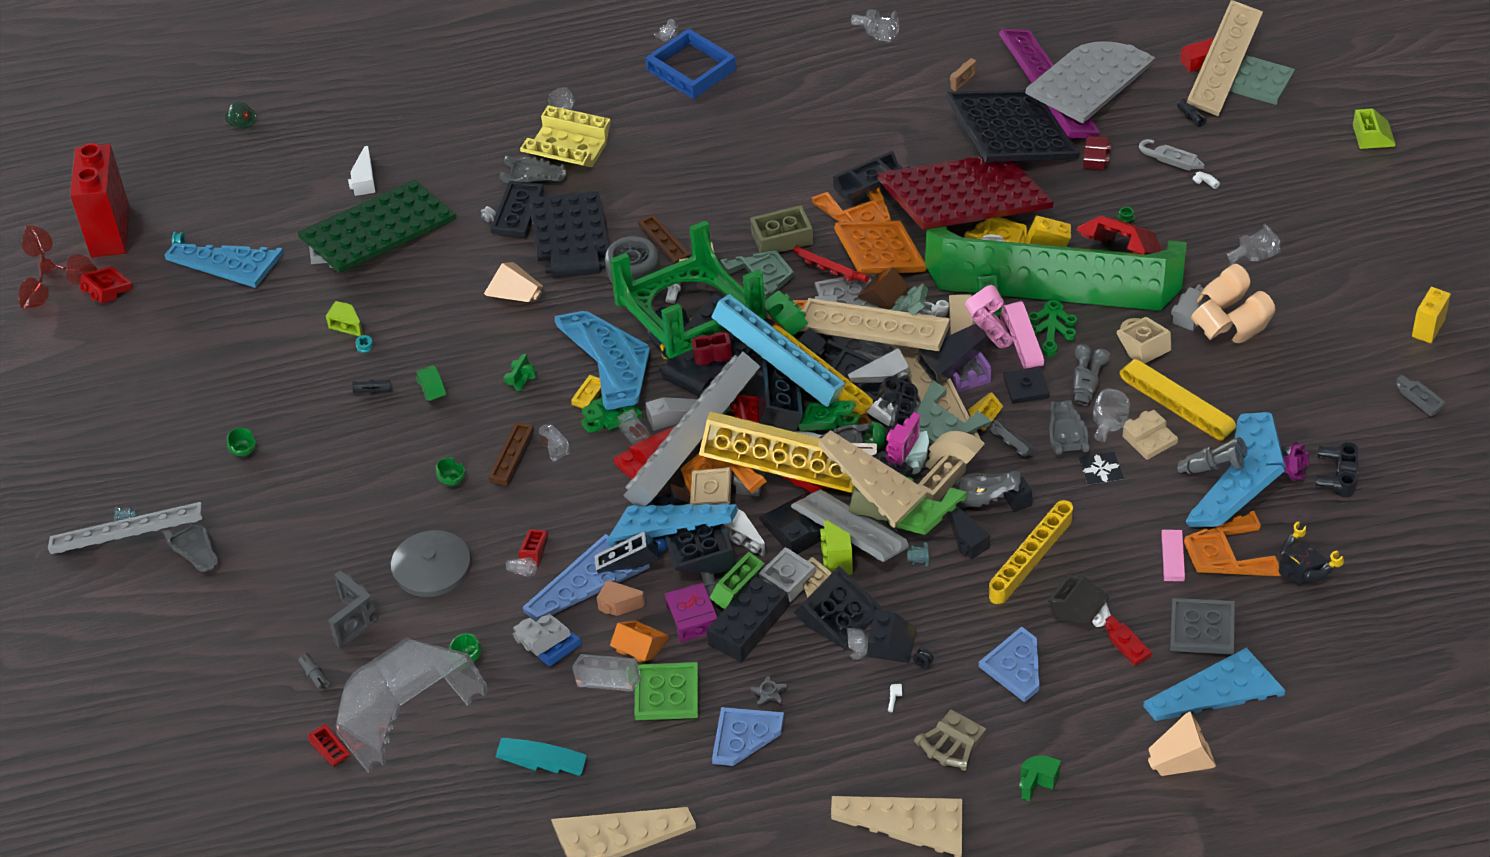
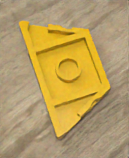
M997 217L980 222L971 232L967 231L964 238L983 239V236L993 234L1003 237L1005 242L1024 243L1027 229L1024 224Z

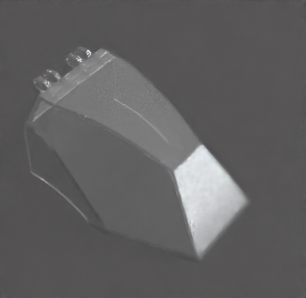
M405 637L361 666L350 676L341 696L336 730L337 735L368 773L372 772L375 761L380 762L382 765L386 763L384 745L390 741L387 736L394 729L391 723L392 720L397 718L401 705L442 677L446 679L467 706L471 704L473 694L481 693L483 696L487 694V683L483 680L479 670L475 667L473 660L467 653Z

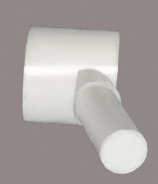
M892 684L890 686L888 712H893L896 696H902L901 684Z

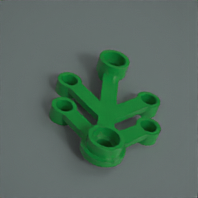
M1057 300L1046 302L1043 310L1038 313L1031 312L1028 315L1031 324H1037L1040 319L1049 316V319L1039 325H1032L1035 336L1048 328L1047 341L1042 345V354L1046 357H1053L1057 354V344L1054 342L1055 329L1063 334L1066 340L1075 339L1076 334L1073 328H1066L1056 319L1057 316L1060 317L1068 327H1074L1077 324V317L1065 313L1062 303Z

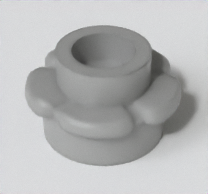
M488 206L485 209H481V217L486 222H493L496 212Z

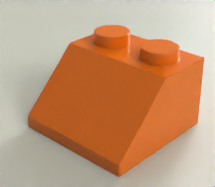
M636 620L619 622L616 625L610 646L616 648V652L620 654H630L634 656V660L645 663V661L654 660L670 635Z

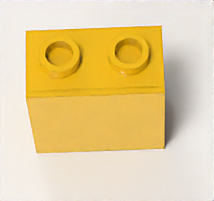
M1036 215L1024 243L1067 247L1071 239V224Z
M1434 287L1429 289L1417 309L1412 337L1428 343L1433 342L1446 320L1451 293Z

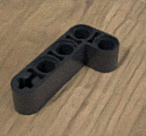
M891 376L885 378L878 389V395L881 399L894 403L888 433L891 429L894 430L897 424L903 426L906 418L911 417L918 396V389L914 384Z

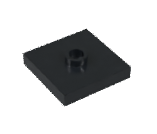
M1040 366L1003 372V378L1012 404L1049 398L1050 393Z

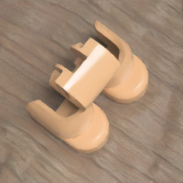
M1232 264L1202 290L1197 302L1199 303L1206 295L1211 299L1202 304L1192 314L1191 319L1197 326L1200 325L1204 329V334L1210 340L1221 333L1229 331L1233 324H1235L1237 333L1232 341L1242 343L1266 328L1275 313V305L1268 294L1263 291H1257L1247 298L1243 305L1226 314L1224 310L1240 301L1250 286V278L1246 270L1238 264Z

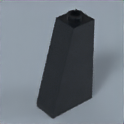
M977 324L971 325L945 337L939 351L918 349V363L932 381L934 380L942 385L986 348L987 334Z

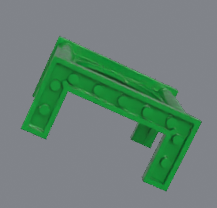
M706 221L690 226L692 257L632 281L629 255L624 253L609 259L615 304L618 307L624 305L665 346L666 355L670 359L692 350L691 339L695 337L711 336L719 332L730 334L731 332L715 320L684 332L682 307L678 303L661 310V320L655 314L651 305L654 297L664 288L681 282L707 283L718 288L725 296L729 294L762 320L766 318L763 273L758 269L744 275V288H742L726 273L718 262L711 247L709 223Z

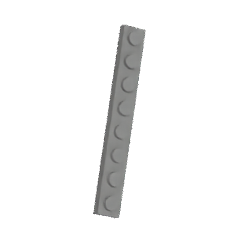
M202 502L50 536L48 550L50 554L62 553L88 545L101 544L110 540H119L123 537L158 531L167 527H176L189 522H197L203 519L204 507Z

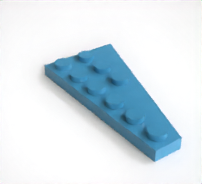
M174 243L165 253V258L171 262L256 288L281 258L284 251L283 248L268 250L267 247H261L260 250L250 249L247 246L222 245L221 248H214L213 245L196 247L195 244Z
M1245 648L1144 701L1143 707L1155 721L1179 717L1182 713L1192 711L1199 713L1202 712V709L1213 708L1214 710L1244 704L1247 700L1257 698L1258 701L1264 700L1267 696L1277 695V697L1284 696L1285 689L1256 657Z

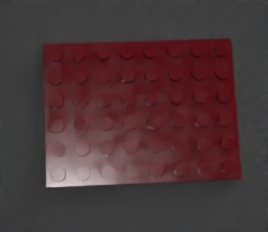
M982 156L976 158L968 157L963 160H950L944 163L937 162L932 165H919L913 168H902L894 171L887 170L878 173V180L922 230L1053 208L1054 203L1014 161L985 162Z

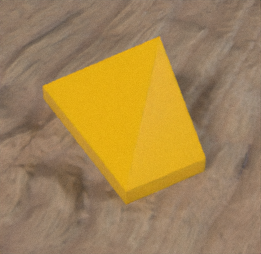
M991 392L969 408L968 411L970 417L979 411L992 422L1003 408V405ZM982 427L980 429L983 432L987 429V427Z

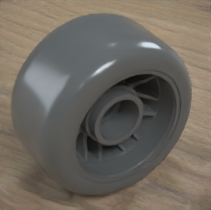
M629 236L613 242L605 254L606 273L611 282L612 276L609 259L624 253L629 255L632 281L660 270L659 253L656 246L650 240L643 237Z

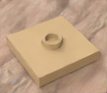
M731 468L692 471L690 504H730Z

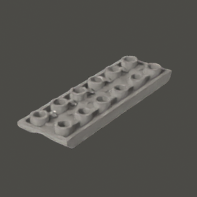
M817 490L791 505L800 514L809 517L824 526V520H828L850 534L852 544L883 562L904 551L909 546L905 538L865 515L858 516L853 512H849L850 506L823 490Z

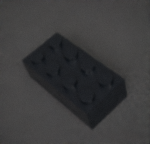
M761 358L759 362L760 368L755 372L759 423L784 430L796 431L803 416L800 386L766 359Z
M753 576L707 629L708 645L742 663L788 609L787 592Z

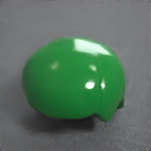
M871 422L870 430L866 431L864 436L865 443L877 444V451L884 446L887 437L886 430L882 424Z
M235 428L229 431L227 435V448L231 454L237 457H244L254 452L256 439H254L251 430Z
M452 457L443 458L437 462L436 476L442 484L455 486L464 480L466 471L462 463L457 464Z
M464 633L452 640L449 651L458 665L468 666L480 658L482 647L475 635Z

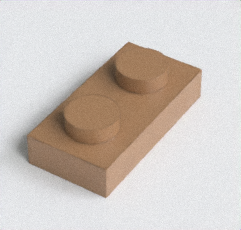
M970 58L956 72L951 74L952 90L957 91L976 74V60Z

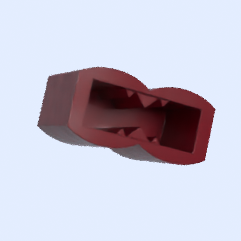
M1087 135L1083 163L1084 169L1105 170V165H1109L1110 155H1107V153L1111 151V143L1108 142V137Z
M719 332L711 336L703 335L691 339L695 364L705 365L713 361H726L733 357L729 333Z

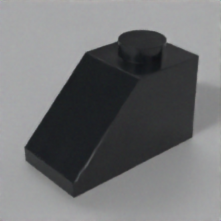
M1020 477L1019 491L1009 490L1007 493L1004 492V498L1013 512L1032 506V489L1024 477Z

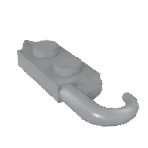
M1151 139L1143 140L1139 144V150L1143 154L1157 158L1158 161L1188 171L1191 169H1204V164L1197 158L1198 155L1168 145H1162L1152 150L1145 147V144L1154 143V140Z

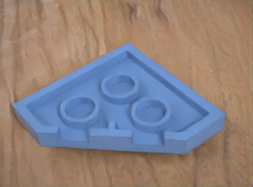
M1020 627L980 660L979 668L1023 702H1026L1039 691L1037 638L1023 627Z
M721 707L712 764L734 766L782 734L784 713Z

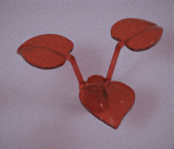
M26 225L22 237V249L27 255L32 257L41 254L37 262V267L40 271L39 281L29 277L21 283L18 291L20 307L23 309L38 307L47 301L49 296L48 288L41 284L44 272L49 273L53 268L67 270L66 279L73 284H80L81 274L96 271L97 268L88 257L81 254L69 257L67 267L55 265L52 260L45 257L44 253L50 251L53 247L51 236L38 226Z

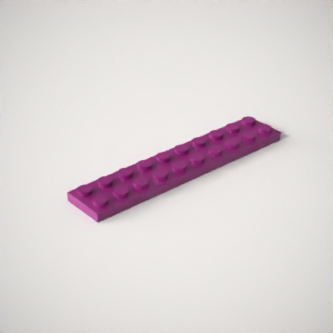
M1001 29L999 35L1031 83L1054 66L1030 30ZM1048 106L1068 137L1087 138V135L1099 136L1100 131L1091 118L1081 123Z

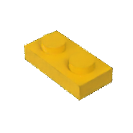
M589 375L571 399L572 405L583 409L589 406L591 401L596 400L601 394L600 378Z

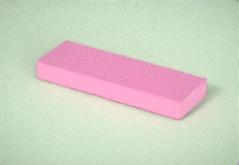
M1162 530L1164 581H1184L1182 530Z

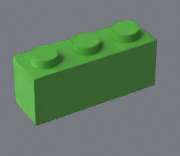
M748 552L717 583L709 598L725 609L753 576L757 577L765 563Z

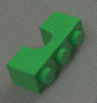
M778 290L765 300L766 311L776 323H779L790 335L793 336L808 324L804 318L807 316L804 310L787 293L783 295Z

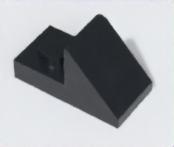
M670 484L671 494L652 499V503L655 506H679L690 504L691 494L688 490Z

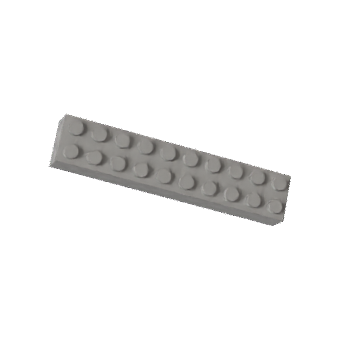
M744 352L738 357L734 355L713 379L709 387L700 395V398L690 407V410L681 418L677 426L672 429L668 434L669 436L663 440L658 449L649 457L646 464L640 468L636 476L626 485L627 491L623 496L636 506H646L703 438L709 412L722 414L760 366Z

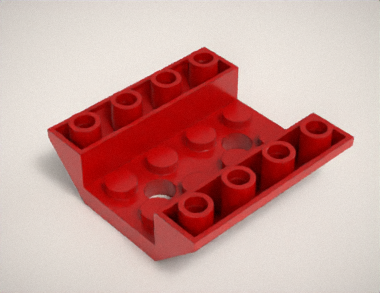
M1099 216L1077 228V231L1082 232L1081 236L1106 243L1108 240L1114 241L1117 232L1126 237H1131L1127 249L1132 250L1134 254L1148 255L1162 251L1154 232L1121 220Z

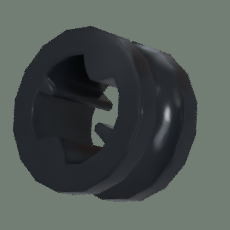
M919 648L917 653L913 655V661L924 669L928 668L934 660L931 652L925 648Z

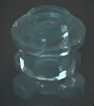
M115 506L114 522L137 517V511H134L132 507L120 510L119 506Z
M927 542L924 543V547H914L911 545V549L907 550L908 562L912 561V565H915V563H925V567L929 566Z

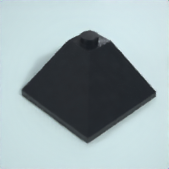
M809 491L759 517V520L784 548L786 547L796 554L821 542L820 529H824V526L800 514L791 507L793 503L810 495Z
M706 524L696 526L694 530L688 531L686 527L677 529V533L664 535L675 570L721 573L731 570L737 564L724 524L709 527Z
M838 566L794 613L809 628L845 649L872 621L875 610H882L883 608Z

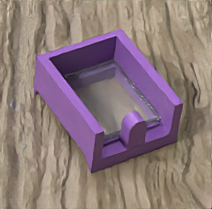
M981 352L950 377L957 393L991 382V366Z

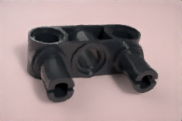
M1345 442L1337 446V448L1319 446L1317 458L1332 459L1338 463L1335 477L1317 475L1316 488L1333 489V491H1336L1338 495L1344 498L1354 495L1359 466L1358 446L1352 442Z

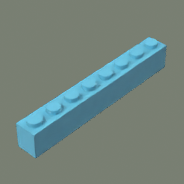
M730 294L718 301L711 318L826 407L838 400L845 385L842 380Z

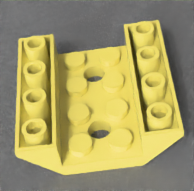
M548 105L541 115V130L535 139L527 138L520 151L593 167L606 146L611 119Z

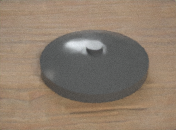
M440 530L424 531L407 538L397 547L391 559V570L396 584L405 592L420 597L439 596L452 591L466 579L471 568V557L466 543L455 534Z

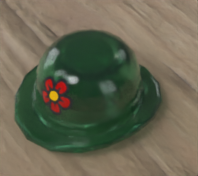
M241 101L234 102L225 114V120L233 127L247 128L255 123L256 113L246 103Z

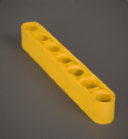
M772 326L845 383L836 401H854L856 406L851 414H868L867 412L873 405V400L870 396L783 328Z
M1133 359L1120 370V376L1126 383L1215 439L1222 441L1236 429V423L1231 417L1143 362Z
M1066 500L1057 502L989 583V599L992 603H1004L1070 526L1073 517L1072 503Z

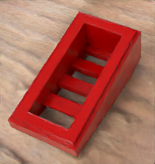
M529 529L518 552L521 565H539L548 537V531Z
M326 723L308 734V741L333 767L350 756L349 751ZM324 736L327 737V738L324 739L323 741H321V742L319 741V739H321L322 737H324ZM329 741L332 742L331 744H329V745L326 746V747L323 746L324 744L328 743ZM335 746L336 749L329 753L328 750ZM339 751L342 753L340 756L333 759V755H335Z

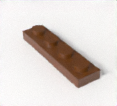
M654 214L638 221L639 227L672 264L678 263L679 259L690 258L688 251Z
M515 422L488 476L490 483L508 485L534 432L533 425Z

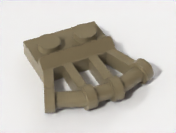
M950 710L942 721L938 722L936 728L925 734H919L914 742L917 746L923 748L928 758L940 761V764L944 767L947 765L967 771L971 752L986 735V728ZM941 735L942 737L935 746L929 744V741ZM949 740L954 743L947 753L943 754L940 752ZM961 748L965 749L963 759L954 758Z

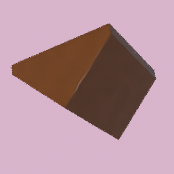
M891 267L877 274L858 295V298L880 308L891 310L896 305L895 301L900 296H904L909 290V286L896 269Z

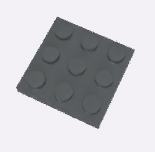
M1172 598L1170 651L1234 654L1235 601Z

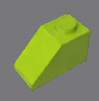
M335 301L326 314L329 329L362 336L360 320L353 306Z

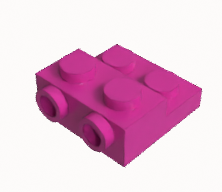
M913 412L910 418H906L903 426L897 424L894 430L891 429L886 439L888 441L886 451L888 452L886 459L888 462L900 466L903 465L919 438L921 415Z

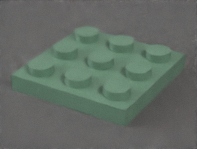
M1246 56L1239 67L1230 92L1277 105L1295 75V69Z

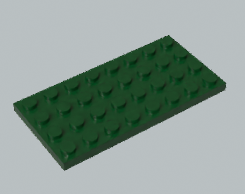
M414 179L298 231V237L338 273H341L456 220V213Z

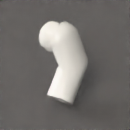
M1199 171L1193 176V180L1197 184H1200L1203 180L1213 189L1218 188L1220 182L1210 174Z
M1100 600L1096 603L1099 613L1096 616H1092V622L1096 627L1104 626L1106 624L1105 619L1111 616L1105 600Z

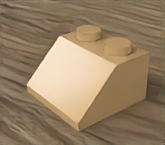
M1144 317L1117 330V335L1130 358L1137 359L1144 364L1171 351V332L1148 317Z

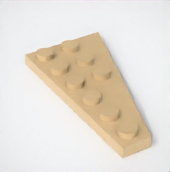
M830 430L819 440L818 446L832 461L838 463L844 475L848 474L850 476L851 482L869 502L874 503L879 508L878 512L890 520V525L893 528L927 496L928 491L833 431Z
M832 796V820L855 827L860 825L870 828L871 832H883L889 834V837L920 847L925 845L935 848V851L940 853L945 851L954 854V857H962V799Z
M688 807L551 819L566 857H622L696 829V823Z

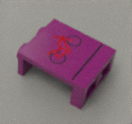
M703 583L664 594L666 608L670 609L680 643L707 635V629L716 620L717 615Z

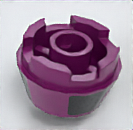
M1294 442L1281 447L1286 468H1284L1285 471L1280 476L1292 481L1306 477L1303 473L1305 467H1309V452L1304 451V444Z

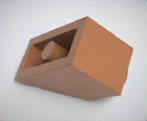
M607 580L597 596L598 610L605 614L618 616L643 608L645 606L644 592Z

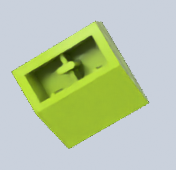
M1374 109L1355 110L1353 128L1360 149L1395 147V141L1387 119Z
M824 520V529H820L821 541H825L821 542L823 566L831 573L840 566L848 575H853L850 534L830 521Z

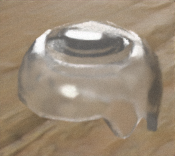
M673 18L669 19L667 24L661 27L658 33L654 34V37L662 42L671 41L675 38L678 31L677 21Z
M563 87L554 90L549 95L548 102L550 106L571 110L575 105V97L568 88Z
M847 628L848 646L850 649H853L850 657H852V660H861L868 651V636L861 629Z

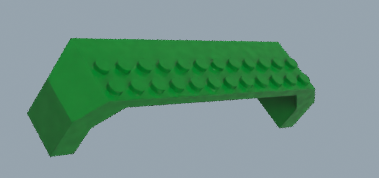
M949 226L927 229L925 266L939 290L978 293L977 277L996 275L998 292L1001 296L1161 311L1182 289L1187 242L1168 240L1167 250L1143 255L962 238L948 231Z

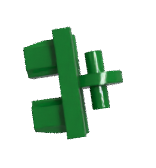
M522 354L519 360H513L511 364L512 373H506L503 378L507 386H514L516 391H521L526 381L534 379L537 374L534 369L535 366L528 361L527 354Z

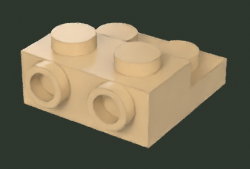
M1155 410L1150 412L1144 411L1140 414L1139 418L1136 420L1129 419L1123 426V437L1146 460L1178 443V437L1166 427V420Z

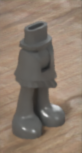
M1081 344L1074 351L1079 361V366L1074 369L1075 372L1073 373V402L1078 405L1088 406L1099 385V370L1110 360V353L1105 349L1095 350L1091 370H1089L1087 367L1092 351L1089 346Z
M1238 437L1213 450L1210 447H1205L1199 452L1186 456L1185 460L1179 461L1178 472L1190 474L1213 471L1214 469H1219V463L1230 461L1234 468L1242 469L1244 468L1243 456L1247 455L1246 444L1241 437Z

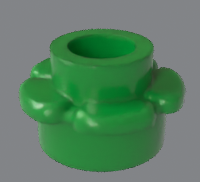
M1122 207L1117 217L1119 220L1129 223L1135 219L1134 210L1130 207Z

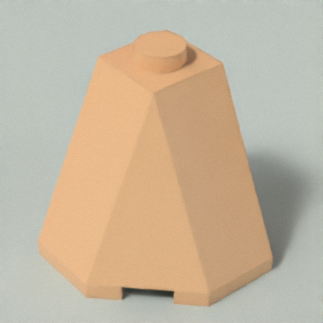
M514 262L502 263L484 294L498 298L533 302L541 296L543 285Z
M1191 712L1186 713L1149 748L1151 757L1148 758L1150 766L1153 770L1156 769L1161 776L1216 767L1211 749L1200 732L1201 728Z

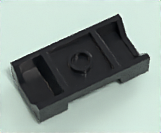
M890 151L833 176V186L849 203L854 205L867 199V192L883 186L878 180V173L887 170H900L903 167L898 164L894 152Z
M828 340L826 352L822 360L849 381L848 374L874 361L831 340ZM883 382L853 383L872 398L873 404L880 398L878 389Z

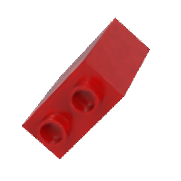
M88 143L82 147H77L74 153L70 197L90 257L126 254L130 205L111 144L98 145Z

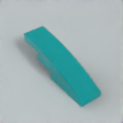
M501 738L495 757L536 771L537 767L557 774L559 770H563L580 776L587 755L540 742Z

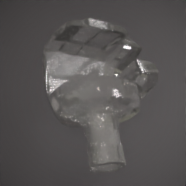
M868 9L866 16L852 15L851 25L865 26L866 33L878 40L890 42L899 31V20L896 10L893 11L890 18H880L879 11L874 9Z
M1263 224V229L1251 236L1246 234L1239 237L1240 247L1227 253L1226 256L1231 264L1245 256L1251 262L1261 261L1281 252L1279 246L1281 242L1273 230L1266 224Z
M1110 388L1101 391L1093 410V419L1099 426L1094 435L1096 440L1101 441L1102 439V442H1105L1109 431H1117L1123 428L1125 422L1129 420L1128 416H1123L1129 414L1130 407L1126 394Z

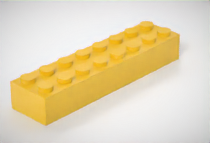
M709 412L699 452L700 456L852 493L854 485L851 482L850 476L848 474L844 475L838 463L832 461L818 446L821 438Z

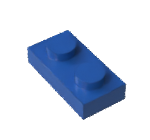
M570 631L571 636L537 657L550 667L580 646L581 640Z

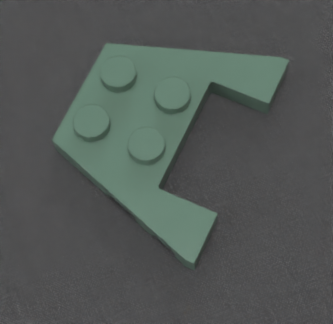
M776 250L753 254V257L744 258L743 256H738L735 260L727 261V258L720 260L722 268L728 275L743 268H746L749 273L759 269L763 273L765 300L794 277V271Z
M921 284L919 287L914 286L909 290L907 296L904 297L902 295L895 301L896 305L891 310L910 312L914 315L925 307L924 302H926L925 297L927 296L928 288L924 284Z
M934 380L931 382L916 411L917 414L921 415L920 432L927 431L930 444H933L939 436L946 432L961 431L972 435L977 432V429L986 428L991 425V420L979 411L964 423L938 405L937 402L946 395L947 389Z

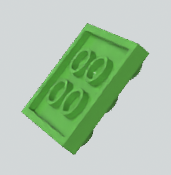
M698 662L635 665V720L698 718Z

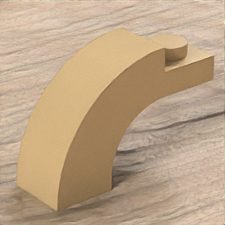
M961 431L946 432L939 436L928 448L931 451L927 455L930 459L925 465L931 469L941 457L947 455L955 456L967 464L985 443L969 433Z

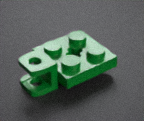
M602 398L591 401L589 406L582 409V414L585 418L582 419L581 425L588 433L602 430L604 425L608 430L642 419V413L636 405L616 408L619 411L613 409L606 410Z
M835 401L828 407L820 402L809 403L798 424L800 431L836 429L838 424L839 427L857 425L860 420L859 414H851L856 403L854 401Z

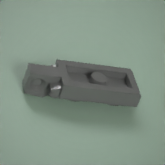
M1404 375L1397 378L1395 386L1400 392L1431 417L1445 408V401L1418 380L1415 382L1410 381Z
M995 419L989 428L994 435L1004 437L1003 441L1010 446L1014 445L1017 448L1016 451L1022 456L1026 457L1029 455L1035 457L1038 453L1036 447L1001 421Z

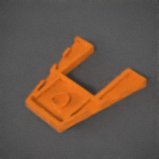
M880 187L867 192V196L871 201L844 211L828 192L812 197V203L838 222L891 221L883 195L880 192Z
M699 454L681 468L690 494L692 471L730 467L751 494L767 482L763 476L758 475L748 467L700 456Z
M1250 511L1249 515L1243 517L1241 515L1237 516L1232 521L1223 523L1210 530L1206 528L1193 533L1184 539V544L1197 572L1281 576L1276 556L1236 561L1226 539L1227 535L1260 531L1261 524L1255 511Z

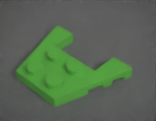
M950 488L942 502L924 498L896 528L925 535L943 520V515L948 511L952 512L958 502H963L967 498L966 491Z

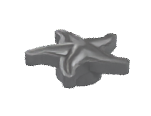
M767 676L760 687H751V692L761 696L757 702L759 707L770 700L781 705L782 700L779 693L782 690H786L787 685L776 684L770 681V677Z

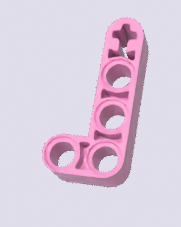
M990 285L970 297L966 301L965 306L973 321L986 332L987 336L998 348L1009 347L1013 339L1003 322L994 314L996 310L1002 307L1004 301L997 288Z
M1019 301L1003 305L1000 320L1007 330L1009 329L1023 369L1044 366V358L1023 302Z

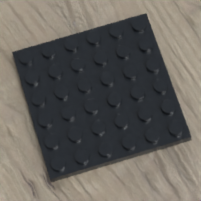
M1026 90L947 92V101L985 162L1069 160L1079 158L1080 152L1071 138L1066 135L1048 106L1025 94Z

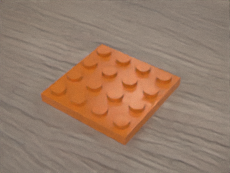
M901 221L835 223L834 229L857 271H860V273L880 274L891 267H894L898 273L925 272V262Z

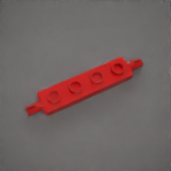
M798 246L794 248L795 254L805 258L803 262L812 266L816 263L817 268L824 271L830 269V273L838 277L842 274L844 275L843 278L850 282L857 280L867 283L870 279L868 275L860 273V271L856 272L813 254L807 249H802Z

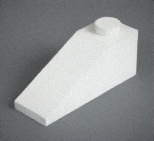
M364 146L351 170V179H348L350 190H354L355 196L376 193L368 146Z

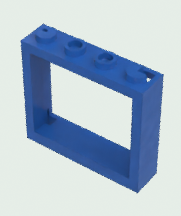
M689 28L645 57L647 71L692 99H695L736 70V58L733 54L728 53ZM689 44L720 62L694 81L664 63V61Z

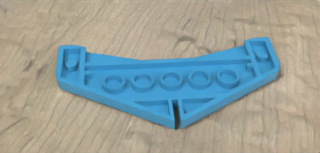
M587 311L555 316L557 327L598 362L602 401L605 409L610 410L637 404L650 352L648 344Z
M1271 413L1240 414L1237 420L1235 438L1241 437L1247 447V455L1243 456L1244 468L1236 469L1231 464L1229 469L1191 511L1186 520L1188 527H1215L1222 525L1285 471L1286 465L1276 423Z

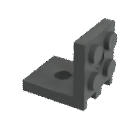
M340 570L334 574L340 599L347 606L328 620L334 643L339 649L343 648L377 622V618L373 615L375 611L374 606L369 601L372 598L364 586H359L349 574L346 575Z

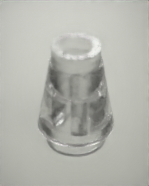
M532 558L507 560L506 570L525 577L534 576L537 571V562L532 560Z

